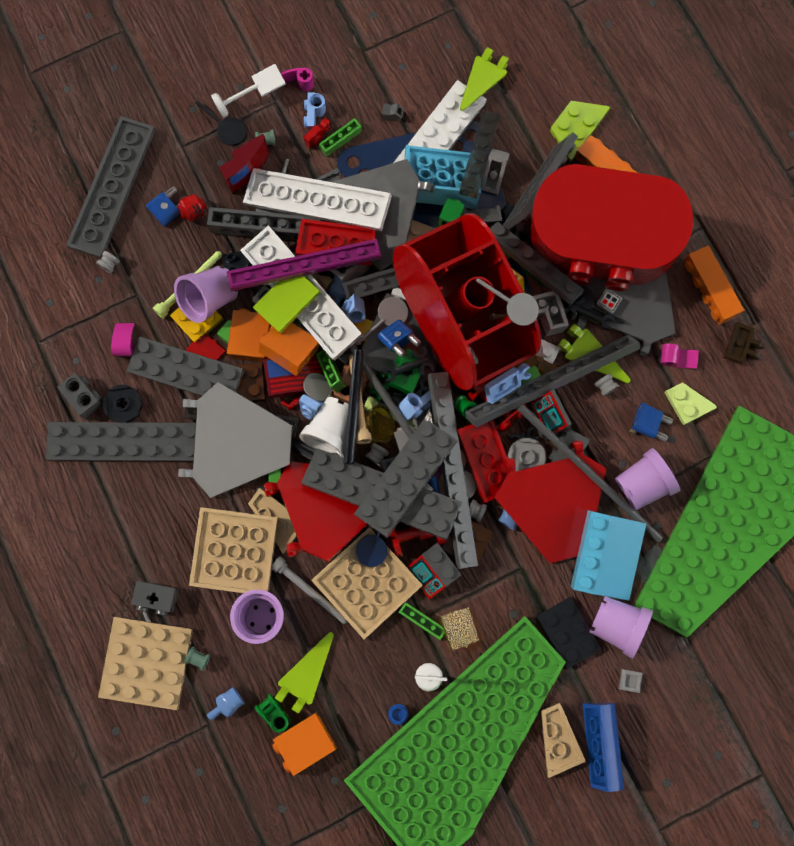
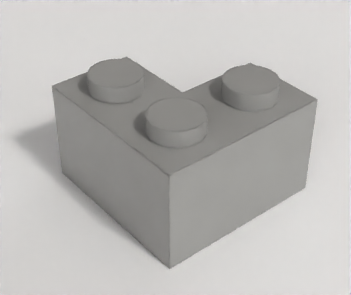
M553 291L532 296L538 304L539 313L537 320L541 319L545 335L550 336L564 332L569 324L560 296Z

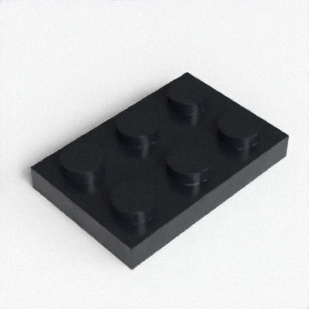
M571 596L536 616L554 649L566 662L564 664L566 669L571 668L601 650L594 635L589 633L590 628Z

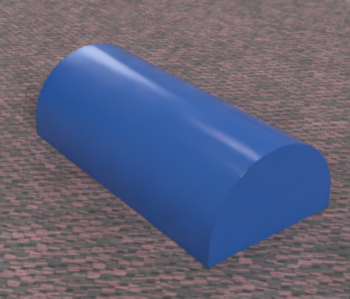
M584 703L583 714L591 788L606 792L623 790L624 783L615 703Z

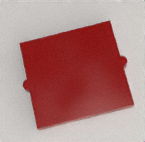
M206 334L196 343L192 342L185 350L217 361L226 352L216 343L215 339L212 340Z

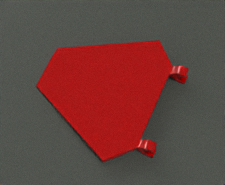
M582 441L571 442L573 452L604 480L606 468L583 454ZM514 458L504 459L508 474L494 495L496 501L549 563L577 557L587 511L597 512L602 489L569 458L516 471Z
M290 461V464L286 466L277 483L268 482L264 484L266 497H270L278 491L280 492L299 543L292 542L287 544L286 551L289 557L296 556L303 551L329 562L368 524L354 515L359 508L358 506L302 485L301 482L309 464Z

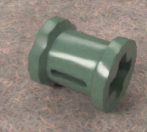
M273 129L265 133L255 132L256 137L264 134L267 145L276 146Z
M191 647L184 662L199 667L200 671L203 672L211 655H205L196 651V648Z

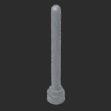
M281 556L275 560L271 566L275 573H283L341 623H348L334 605L287 567L286 560Z

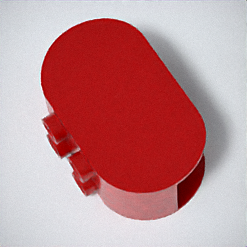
M580 164L567 165L551 173L544 180L536 194L531 222V241L534 250L563 274H568V277L577 285H590V279L597 278L606 280L605 288L627 291L628 284L641 285L652 282L661 277L672 266L690 239L693 229L692 206L685 191L676 182L666 177Z
M472 213L464 214L394 249L393 265L400 289L437 362L444 372H448L449 379L456 386L463 390H469L539 352L541 332L537 318L533 323L526 326L515 324L508 315L502 319L490 320L491 313L507 314L508 302L476 282L477 278L509 299L518 293L524 292L496 237L480 217ZM469 346L471 347V349L473 350L474 354L478 359L479 363H477L476 365Z

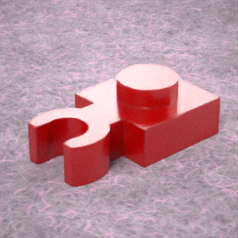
M327 118L322 119L318 126L315 125L303 136L305 145L309 149L317 146L323 138L322 135L330 130L331 126L329 124L331 122Z

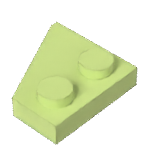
M683 382L664 392L683 425L717 408L715 404Z

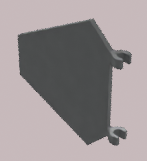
M408 159L332 182L387 192L392 195L383 229L376 232L375 238L378 240L382 259L373 260L372 264L380 271L393 264L394 249L408 240L419 190L433 193L435 186L430 182L420 181Z
M667 272L646 284H628L627 291L610 290L622 297L613 315L625 320V323L623 324L616 320H613V322L606 320L605 324L610 326L609 329L625 335L629 334L631 337L643 341L639 355L646 357L652 343L675 334ZM591 278L590 285H579L591 290L594 295V306H596L607 289L605 288L606 280ZM591 309V311H593V312H595V313H597V314H599V315L605 316L604 314H602V313H600V312H598V311H595V310ZM579 315L580 318L577 326L582 331L587 320L600 325V323L586 316Z

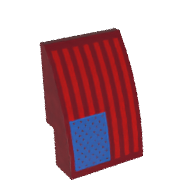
M264 134L232 151L233 159L219 167L224 182L232 194L249 183L253 168L261 169L267 160L269 149Z
M316 354L297 376L271 359H263L270 399L306 395L303 387L305 378L312 373L324 375Z

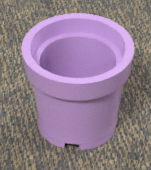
M216 266L197 274L189 273L182 275L176 279L174 284L175 298L179 308L188 319L201 323L210 318L216 310L236 299L238 291L230 290L226 272L229 271L228 269Z
M654 448L644 453L642 459L615 478L620 490L624 492L627 501L634 510H638L666 495L672 496L681 491L670 468Z
M265 590L245 592L234 602L230 613L231 626L236 635L242 640L253 644L264 643L275 637L280 631L284 620L283 608L279 600ZM271 608L275 610L273 613L270 612ZM251 622L255 623L253 627L250 625ZM268 625H271L270 630L267 629Z
M604 596L603 600L606 601V604L601 603L593 622L595 629L591 628L589 633L623 650V654L633 659L645 635L653 610L645 607L640 609Z

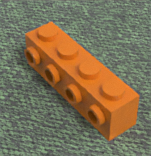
M708 245L688 254L684 260L685 268L693 276L694 285L700 289L702 299L706 305L708 304L711 316L717 321L718 325L742 314L745 310L710 246Z

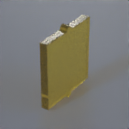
M469 607L459 611L453 610L450 614L440 617L451 651L461 647L467 648L469 644L480 641Z

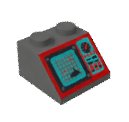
M554 389L529 405V410L556 436L566 432L572 424ZM537 429V432L540 437H544L545 441L549 440Z
M438 543L407 566L408 570L423 585L421 590L429 600L461 576V573Z

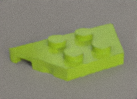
M570 101L552 125L550 132L558 143L572 132L578 136L574 142L575 148L566 155L568 162H572L578 148L591 136L610 109L609 106Z

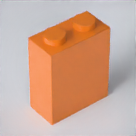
M243 308L239 309V311L233 310L227 355L230 359L263 362V359L267 358L259 352L258 342L263 334H267L270 331L271 325L258 312H250V310Z
M291 323L281 334L271 326L270 331L267 334H263L258 342L261 354L295 376L301 372L319 349L317 340L294 323Z
M317 712L273 739L274 744H272L277 755H282L285 770L288 774L291 772L293 776L337 749Z

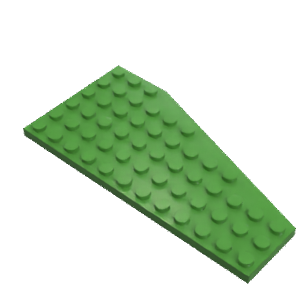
M741 406L736 408L644 584L634 607L640 609L645 607L653 610L651 617L653 620L687 638L794 536L793 434Z
M524 616L345 778L344 782L397 846H461L473 835L479 820L507 772L506 770L566 662Z

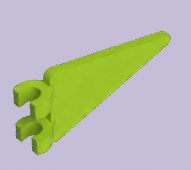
M489 47L485 49L482 57L476 56L460 105V111H465L506 76L507 71L505 69L508 65V57L503 55L497 65L491 63V55L494 50Z
M575 324L567 332L570 336L576 338L573 345L571 346L565 339H562L558 344L560 351L566 353L565 359L573 361L603 347L588 329L582 331ZM615 361L595 370L604 375L611 373L612 378L628 384L630 382V378Z
M329 632L278 682V685L282 688L277 693L275 699L283 703L288 692L298 698L292 708L298 714L305 703L310 705L313 702L334 637L332 632Z

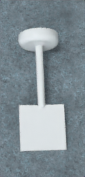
M276 64L251 76L255 82L254 85L222 101L219 94H212L211 97L222 117L226 118L229 115L225 105L258 88L263 97L286 85Z
M432 663L421 665L415 674L418 687L428 692L438 689L442 681H447V678L443 677L441 669Z

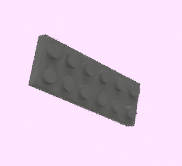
M574 132L553 147L504 222L503 226L508 230L514 225L517 227L523 219L527 220L533 213L531 209L540 186L551 173L565 163L567 153L569 154L575 148L574 142L578 136Z
M139 337L126 370L130 374L199 396H203L217 382L237 393L245 372L243 368L143 337Z
M424 418L354 515L388 538L453 449L457 439Z

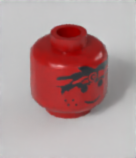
M195 194L180 199V205H177L181 217L187 221L203 217L204 209L207 208L203 198L199 199Z

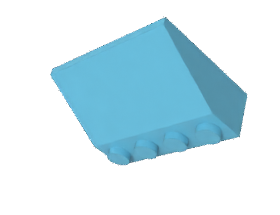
M405 146L404 160H409L420 181L430 182L435 185L433 193L419 190L417 203L445 205L447 198L461 201L465 205L464 208L476 209L481 195L477 153Z
M588 510L571 588L590 594L629 600L646 523Z

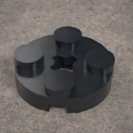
M128 385L112 387L103 399L105 414L115 422H131L141 414L142 398L134 388ZM124 399L127 405L122 409V407H118V404Z

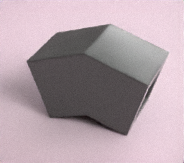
M384 104L382 119L390 121L402 119L404 109L398 104Z

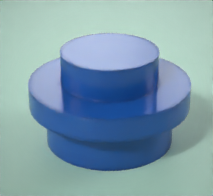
M402 704L393 705L388 712L389 720L396 725L405 723L408 718L407 708Z

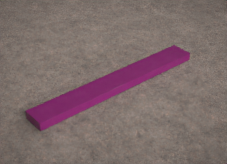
M374 239L226 272L230 290L235 291L382 259L378 240Z

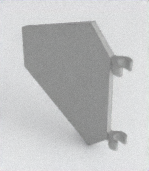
M219 382L198 400L183 399V407L197 408L193 469H179L178 477H193L210 498L290 464L291 424Z

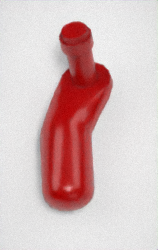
M301 396L296 397L290 404L282 400L281 405L288 407V410H292L300 404Z

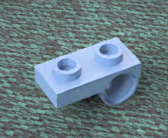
M308 92V100H304V109L307 111V116H304V127H307L308 132L316 125V117H321L326 112L323 95L315 92Z
M355 294L347 299L340 308L353 323H360L366 317L364 301Z
M430 390L421 398L414 393H409L397 406L406 421H409L412 417L416 419L432 405Z
M303 394L299 400L302 415L312 420L324 402L315 401L308 395Z

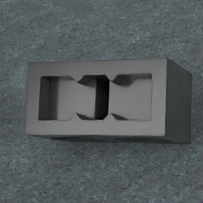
M74 373L57 388L76 412L84 419H87L103 406L100 401L102 397L95 389L91 390L88 387L90 382L83 375L80 377ZM79 384V389L73 392V387ZM91 398L90 404L84 406L85 400Z

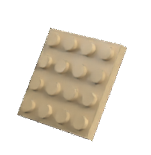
M200 507L189 586L245 593L250 590H265L269 592L279 517Z
M370 527L311 580L363 639H366L423 586L388 546L386 559L378 566L368 567L358 560L356 555L358 542L365 536H376V533Z
M114 617L98 698L179 710L187 666L184 661L190 650L193 629Z

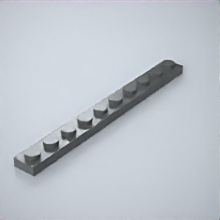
M628 334L522 384L493 404L487 401L465 411L466 418L475 427L483 425L496 417L518 408L522 404L524 405L545 395L553 389L555 390L640 349V342Z
M448 372L428 374V382L435 426L457 439V443L441 464L446 496L462 502L451 529L457 569L478 566L449 374Z

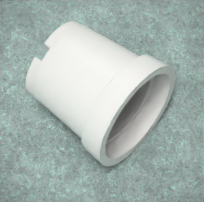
M327 397L309 425L304 427L299 437L306 445L314 449L319 448L344 458L349 404L344 402L342 405L337 403L339 399Z

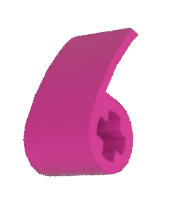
M295 68L280 73L285 83L298 80L299 88L302 91H310L314 87L313 73L309 68Z
M134 323L115 324L111 342L113 357L133 355L134 342L132 333L135 326Z
M663 344L660 364L676 368L696 369L699 351L680 349V346L676 344Z

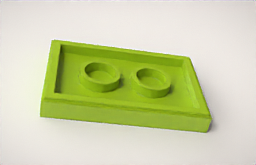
M304 276L281 280L253 308L281 334L321 292Z

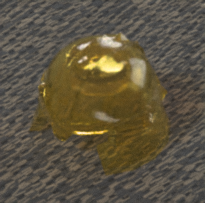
M376 405L364 412L366 429L371 432L372 441L368 444L391 441L394 436L395 426L389 410L382 405Z

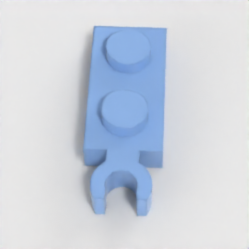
M523 363L518 369L513 367L484 385L487 401L493 404L520 387L521 380H527L531 377L530 373L525 372L530 366Z

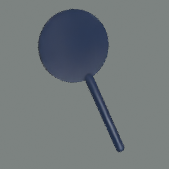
M377 532L376 536H365L358 542L356 555L363 565L375 567L386 559L387 546L383 539L380 538L381 533Z

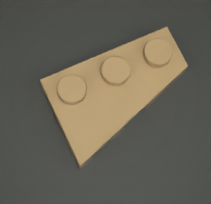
M259 488L248 504L257 515L279 517L275 542L281 552L285 554L286 545L292 543L297 537L285 505L273 496L266 497L264 490Z
M557 703L541 710L547 777L550 778L586 762L561 704Z

